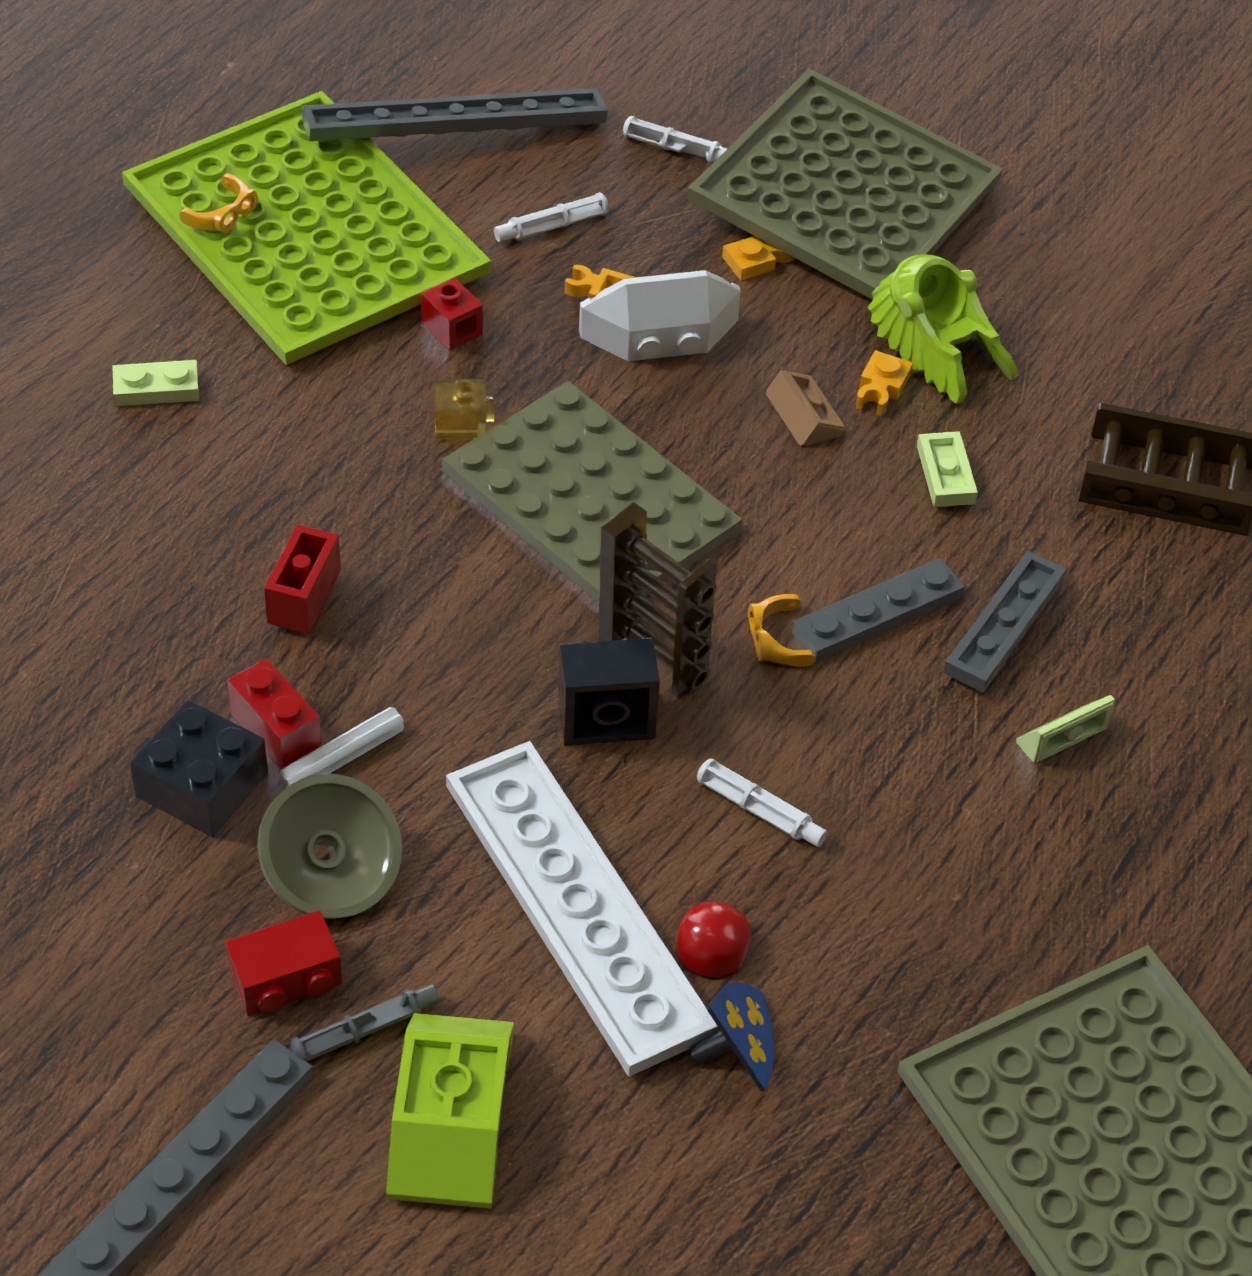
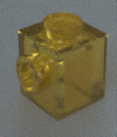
M485 379L435 380L436 439H475L485 433L486 422H494V396H486Z

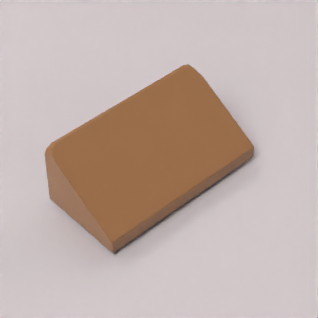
M780 370L768 387L766 395L800 446H810L844 436L847 432L846 427L810 375Z

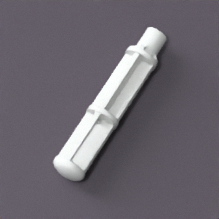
M635 116L628 117L623 127V134L628 139H637L662 147L664 150L669 149L676 152L684 151L707 158L710 164H713L727 150L717 141H708L676 131L671 127L666 128L639 120Z
M596 193L594 196L566 204L561 203L556 207L518 218L513 217L507 224L494 227V235L498 242L512 238L519 241L538 233L559 227H567L569 224L596 216H604L609 210L608 201L602 193Z
M708 759L699 768L697 780L700 784L707 786L736 803L744 810H748L777 827L795 840L803 838L811 844L820 847L826 839L828 831L813 823L812 817L809 814L798 810L762 789L756 783L750 782L721 765L716 760Z

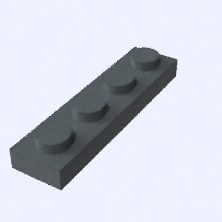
M1027 551L946 660L943 673L984 692L1064 581L1067 569L1031 551Z
M938 558L794 620L792 633L805 650L808 649L814 652L815 662H818L962 599L965 586L942 559Z

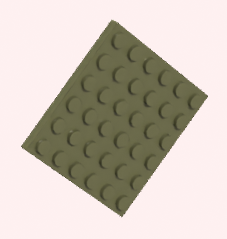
M808 69L688 187L686 199L873 300L871 293L880 285L882 280L895 272L903 260L918 254L933 255L998 183L1003 168L837 82Z

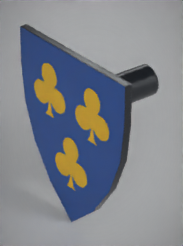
M733 982L719 988L707 1008L708 1013L719 1028L718 1033L693 1044L690 1047V1052L694 1061L701 1064L733 1049L759 1090L763 1092L767 1088L774 1065V1038L770 1015L762 991L749 984Z

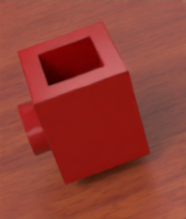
M455 277L421 293L422 324L449 351L483 335V305Z

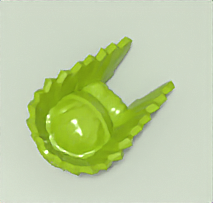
M927 254L914 255L903 260L895 272L882 280L880 285L871 293L873 300L869 304L868 309L872 313L870 321L878 326L877 336L888 339L889 349L899 351L902 359L913 362L912 368L915 373L924 372L927 384L935 383L939 393L947 392L950 400L956 404L963 403L967 395V388L961 364V351L954 346L965 343L975 336L1006 377L1011 381L1018 377V369L1011 355L1000 344L999 335L992 327L975 292L977 280L971 270L959 271L948 260L938 256Z

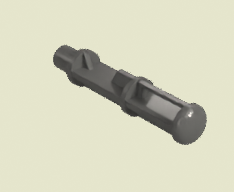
M433 984L416 991L405 989L402 991V995L351 1017L347 1014L342 1017V1021L300 1039L297 1036L292 1038L290 1043L291 1051L298 1058L308 1063L309 1060L352 1042L355 1045L360 1042V1038L412 1017L414 1013L419 1014L423 1009L439 1003L438 992Z

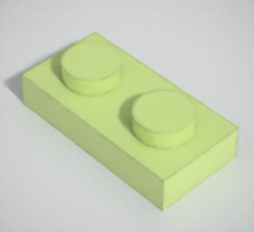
M197 360L113 365V397L115 406L199 401Z
M960 431L919 434L917 449L933 506L976 504L978 492Z

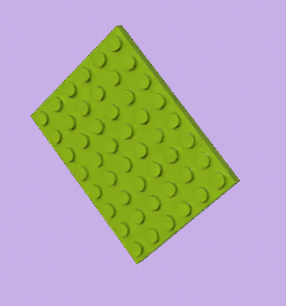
M323 91L122 172L123 184L285 365L421 305L422 292L454 277L462 285H465L491 273V260L370 138L339 139L329 142L309 141L302 120V106L335 104ZM227 173L237 177L250 189L257 192L258 202L255 209L246 216L239 215L235 226L226 233L190 227L184 224L179 217V212L184 208L199 213H206L234 203L238 194L227 190L221 183V177ZM231 212L225 217L224 220L230 217Z

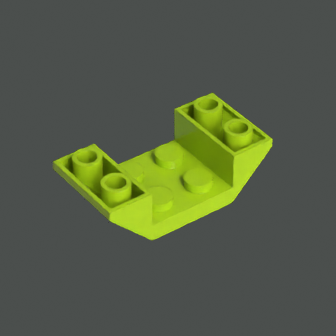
M413 1014L405 1033L392 1116L386 1199L492 1209L498 1162V1134L506 1071H509L514 1022Z

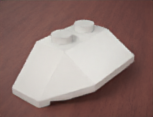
M706 270L623 279L601 291L593 299L588 298L580 302V338L626 361L708 353L738 321L741 290L739 285L733 282L729 283L722 277Z

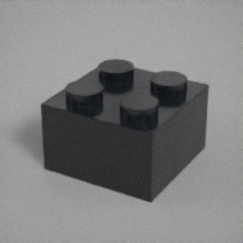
M626 638L612 641H581L560 644L558 706L564 746L655 739L660 679L653 638Z
M188 699L130 762L134 791L137 798L212 838L268 774L264 738Z

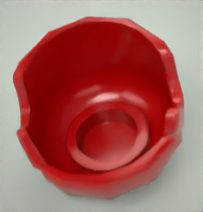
M713 900L693 905L681 920L675 941V951L683 966L698 975L714 978L736 973L741 968L751 944L752 931L746 915L728 903Z

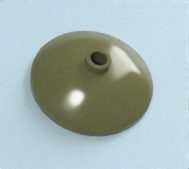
M317 774L292 783L272 801L260 824L257 849L264 877L282 901L305 915L320 910L324 919L334 920L360 914L385 896L399 872L402 859V838L399 825L391 808L371 787L359 780L344 775ZM316 845H323L328 849V860H321L316 856Z

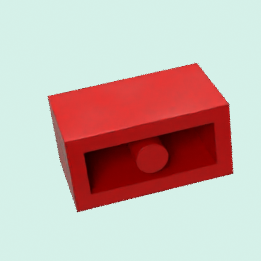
M299 524L296 525L264 586L268 624L310 634L341 572L338 534Z
M267 658L227 680L231 715L243 728L265 739L266 754L281 770L322 746L320 716Z
M320 910L225 941L228 969L247 1016L261 1011H274L287 1002L308 995H321L333 987L342 984L340 955Z

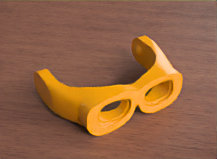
M227 173L221 177V183L227 190L238 194L234 203L206 213H199L184 208L179 212V217L184 224L190 227L226 233L235 226L239 215L246 216L255 209L258 202L257 192L250 189L237 177ZM231 212L230 217L224 220L225 217Z
M776 595L762 602L749 605L748 620L756 654L760 662L769 661L794 667H808L815 663L816 657L812 650L785 648L762 628L763 621L770 614L798 609L801 606L798 595Z

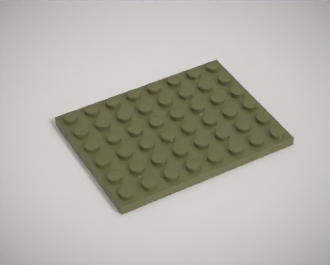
M1149 945L899 1061L897 1073L1037 1276H1252V1077Z

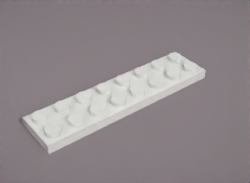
M530 741L446 775V787L628 1077L690 1049L693 1044L717 1034L718 1026L708 1013L707 1008Z

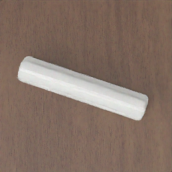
M389 707L286 766L280 771L283 785L287 788L292 783L308 776L330 774L402 732L404 729L402 716L395 708Z

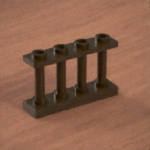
M1105 403L1098 404L1091 436L1104 440L1100 462L1087 461L1078 502L1244 536L1248 535L1252 523V494L1243 492L1246 469L1252 470V433ZM1120 443L1145 448L1141 471L1116 466ZM1162 452L1187 457L1183 480L1158 475ZM1204 460L1229 465L1226 488L1200 483Z
M633 501L601 527L598 641L653 638L656 657L673 669L671 694L679 699L690 689L693 691L699 689L706 682L710 674L709 658L712 647L711 633L714 620V596L717 589L715 584L717 564L711 559H707L691 572L647 540V511ZM645 562L678 585V592L645 569ZM644 591L674 612L676 620L646 599ZM643 619L675 642L674 647L645 627Z

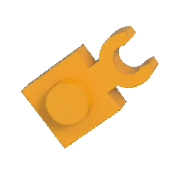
M756 236L723 245L722 257L740 281L774 271L776 262L787 263L795 259V257L767 242H763Z
M574 265L572 268V279L566 278L565 294L571 297L588 296V298L593 299L601 291L623 279L637 277L605 268L597 275L593 274L585 266Z
M875 350L860 378L856 408L861 410L864 403L873 401L878 404L876 415H884L887 411L889 398L899 399L911 376L913 362Z

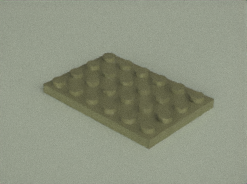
M569 381L442 459V471L598 603L600 598L601 527L633 501L647 511V540L685 568L739 533L742 528V518ZM645 562V569L664 583L670 580Z

